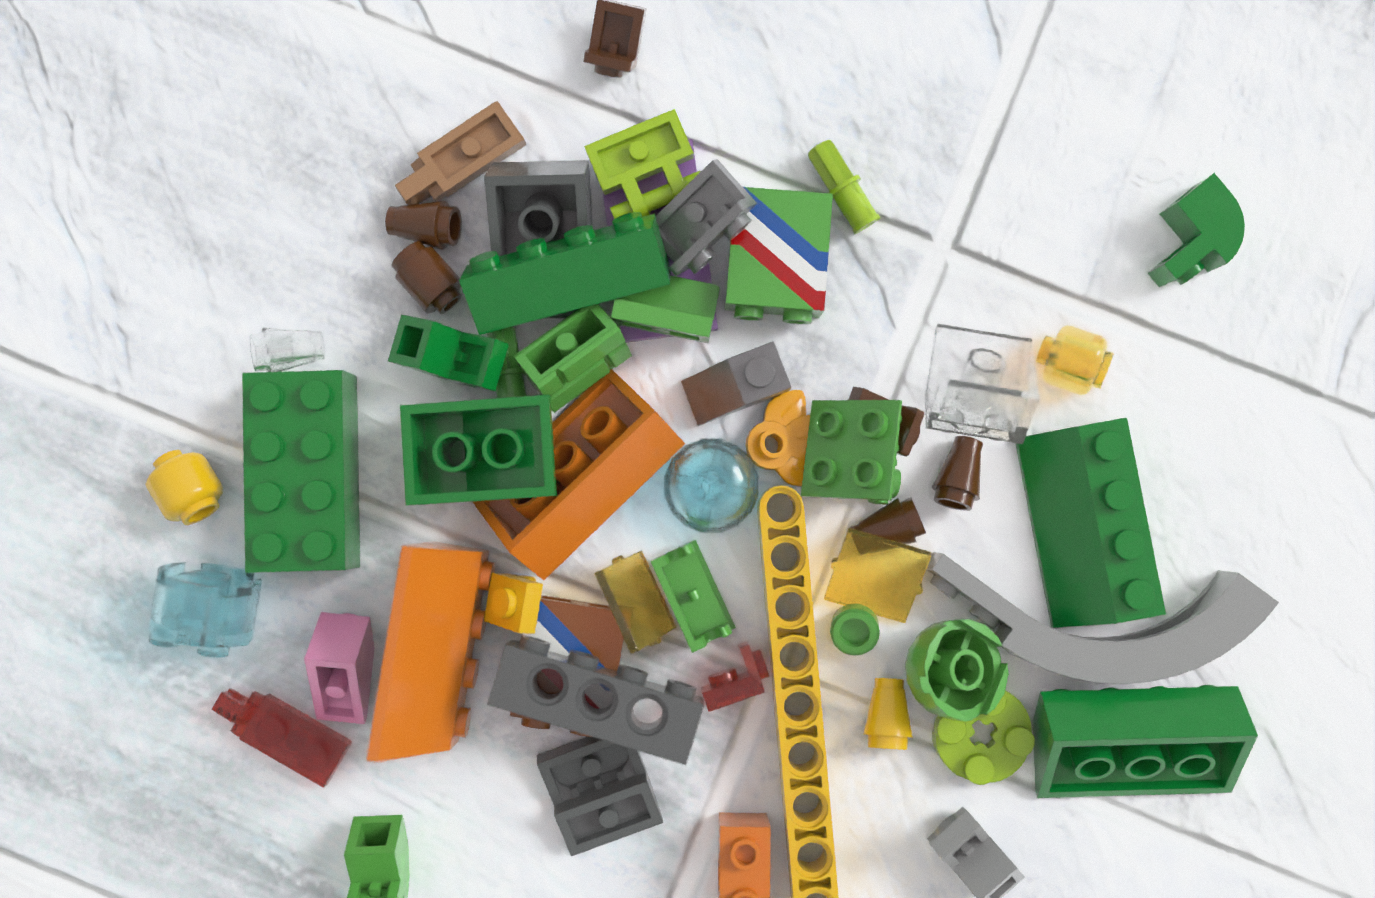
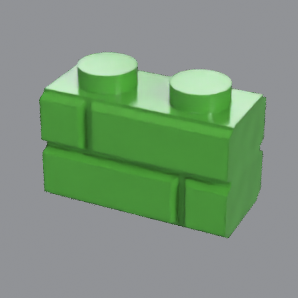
M599 304L576 310L513 357L539 395H551V410L555 413L610 373V369L618 367L629 359L632 354L617 324Z

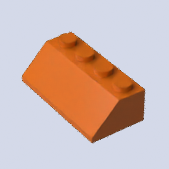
M610 369V373L590 386L552 423L557 496L472 502L509 553L543 581L685 445L682 439L661 416L612 369Z

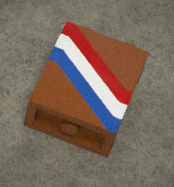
M541 595L535 634L523 633V635L536 637L551 643L549 651L569 656L570 650L594 655L599 658L597 666L617 671L620 664L624 633L627 628L629 609ZM546 668L538 672L537 683L542 691L548 694H556L563 689L562 676L556 670ZM592 684L585 690L586 700L594 708H606L613 702L612 692L603 684ZM510 712V716L522 718L521 725L525 727L550 729L551 724ZM572 730L569 731L570 733L575 735L591 737Z

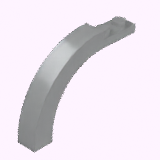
M934 552L923 567L934 575L930 583L953 600L959 593L974 605L969 612L993 629L997 623L1001 624L995 634L999 637L1003 649L1045 670L1073 679L1096 683L1132 684L1152 682L1175 677L1202 667L1223 656L1244 641L1266 620L1280 603L1242 574L1219 570L1206 588L1189 605L1172 617L1154 626L1118 636H1079L1059 632L1038 622L944 553Z

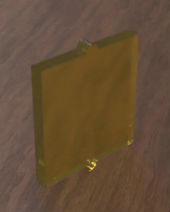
M848 528L838 557L831 560V569L833 571L824 594V600L843 606L861 604L870 608L877 616L906 623L916 595L923 593V584L921 582L931 559V552Z
M642 550L626 558L623 555H619L612 559V565L594 573L630 654L638 652L648 645L652 647L660 644L661 637L677 627Z

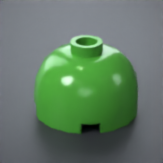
M971 619L940 621L921 631L908 649L905 661L906 681L916 701L928 712L955 721H971L980 714L987 715L993 711L1005 694L1009 675L1008 664L1001 663V656L997 648L1003 647L999 637L985 624Z

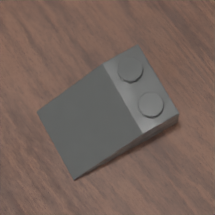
M589 160L493 162L484 176L491 251H497L499 256L516 252V247L526 241L544 238L545 242L549 243L564 239V234L571 229L592 225ZM576 310L568 311L546 318H567Z

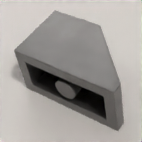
M774 341L725 359L681 381L698 426L788 392L792 388Z

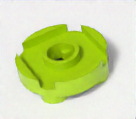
M1006 690L996 708L989 714H980L973 720L965 722L950 720L936 715L934 732L932 731V742L941 761L957 776L977 785L998 782L1014 774L1023 765L1027 755L1032 752L1035 745L1031 720L1025 707L1014 695ZM978 720L984 725H989L990 723L993 725L994 730L990 733L992 739L987 744H983L981 741L973 744L970 740V737L975 733L972 725Z

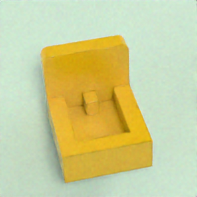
M492 572L484 621L517 633L535 634L543 584L536 582L535 577L529 575Z

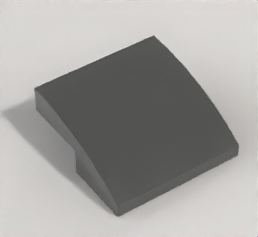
M585 737L537 755V766L553 802L554 817L571 857L663 823L662 814L640 751L595 737Z

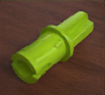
M825 140L814 146L809 151L808 158L829 193L833 194V199L851 225L853 233L857 234L877 222L881 217L876 213L859 185L860 175H853L833 141Z

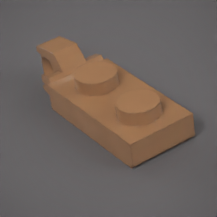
M495 101L417 153L419 158L410 165L415 172L397 183L395 187L407 205L419 204L431 196L435 202L443 199L445 196L448 198L487 172L493 162H502L526 145L525 139L500 103Z

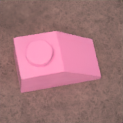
M320 613L304 658L317 720L365 724L368 714L375 649L370 617L357 616L351 613Z

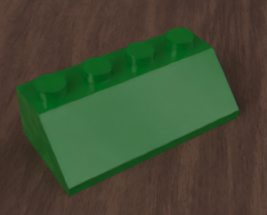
M1127 417L1014 438L1051 627L1063 628L1118 624L1166 615Z
M1202 685L1199 687L1180 688L1155 686L1144 689L1108 687L1101 690L1070 691L1067 689H1056L1053 691H1040L1033 717L1037 798L1232 793L1258 734L1238 686L1216 687L1214 685Z

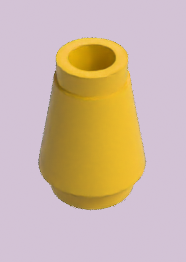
M875 678L863 735H868V748L907 750L908 737L913 738L904 689V679Z

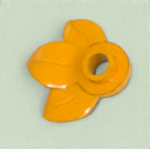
M791 390L774 397L765 407L763 422L757 424L749 431L745 442L747 455L753 464L765 470H775L785 483L798 487L802 486L810 421V415H806V400L803 391ZM767 436L774 438L777 442L778 448L775 453L769 452L765 447Z

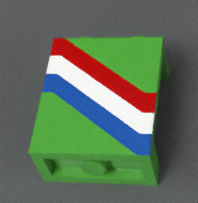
M743 187L757 204L746 214L752 221L737 236L730 240L724 310L734 311V318L740 320L760 321L763 320V314L783 315L782 321L785 323L811 324L812 317L820 318L825 309L833 194Z

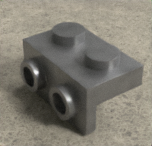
M718 159L712 160L656 216L666 254L674 262L669 269L675 276L689 269L696 274L715 257L716 253L712 250V247L723 236L729 241L732 240L752 221L746 214L757 202Z

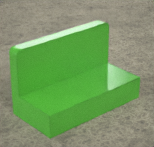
M670 275V285L614 299L611 319L619 326L709 344L720 288L716 284Z

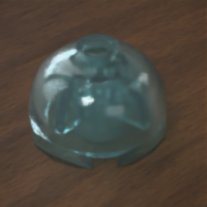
M701 438L684 445L671 458L664 474V497L670 512L685 527L700 533H723L738 527L752 513L759 496V475L751 458L738 445L722 438ZM714 475L718 477V481L712 482L707 476ZM703 481L709 486L708 494L702 488ZM722 485L721 490L713 495L714 487Z

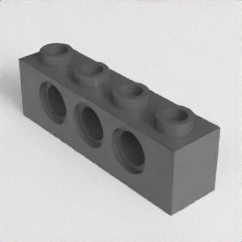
M521 635L520 642L511 640L505 644L487 705L676 763L687 764L704 707L703 697L695 695L696 687L672 679L667 680L666 686L646 680L647 672L627 665L619 664L617 671L597 666L599 662L598 657L577 650H570L569 656L549 651L551 643L532 636ZM546 668L556 670L562 676L563 689L556 694H548L542 691L537 683V675L540 670ZM597 683L607 686L612 692L613 702L608 707L602 709L592 707L585 697V690L588 686ZM642 699H652L661 706L662 715L653 723H643L634 715V705Z

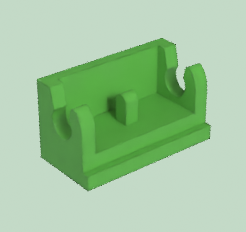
M696 539L650 561L692 653L704 648L708 642L719 637H727L732 633V629L736 628Z

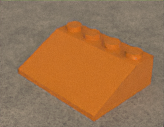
M435 541L402 545L366 761L381 762L450 751L459 742V737L466 738L471 720V708L464 707L467 688L474 689L479 671V659L472 658L475 639L482 640L486 628V622L484 621L485 610H480L483 590L489 591L492 572H495V562L488 561L490 550Z

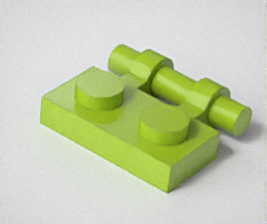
M675 109L584 146L603 194L607 195L622 188L627 201L610 207L614 219L631 212H641L642 217L650 215L649 212L668 205L701 172L699 170L682 177L678 168L679 164L694 159V153ZM663 172L667 184L641 194L637 182Z

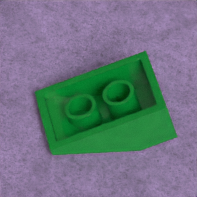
M551 395L400 405L406 506L557 496Z

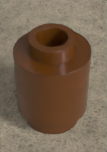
M416 241L404 248L392 261L391 267L397 272L396 280L427 314L436 310L440 314H444L462 298V294L459 292L461 289L459 276L433 247H425L421 241Z

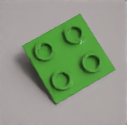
M812 400L801 496L867 499L869 503L887 505L888 500L892 501L895 466H897L898 462L896 455L899 451L898 437L900 423L902 422V401Z

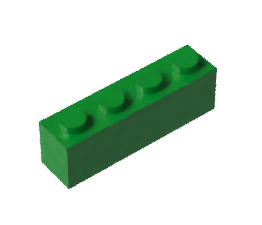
M631 212L612 220L613 225L594 230L592 225H584L567 231L564 234V239L546 243L544 238L532 239L516 247L517 251L499 256L497 251H490L471 258L459 282L479 335L670 285V264L655 214L642 217L641 212Z

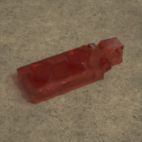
M230 688L228 691L220 693L211 709L234 723L230 731L240 737L241 741L323 788L329 784L352 744L350 739L272 694L263 695L254 691L248 698Z

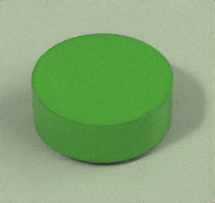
M845 605L836 611L831 620V639L834 645L845 654L863 655L871 651L879 640L878 618L870 608L864 605Z

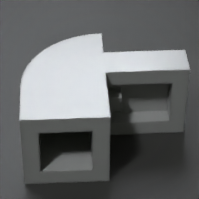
M964 806L942 821L936 830L926 838L930 842L929 845L958 875L976 898H1003L1025 878L1022 872Z

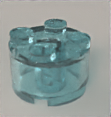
M186 562L169 563L158 568L149 621V643L159 647H177L181 644L198 647L197 653L202 656L220 658L229 655L230 647L246 646L253 640L263 582L261 578L253 581V573H245V570L211 563H201L200 570H193L191 572H184Z

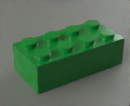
M343 370L242 373L245 573L330 571L359 568L360 515L357 376Z

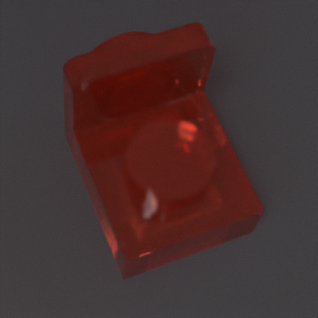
M746 641L737 644L746 672L737 674L735 668H729L707 677L709 684L700 688L708 712L765 693L761 680L770 676L760 649L751 651Z

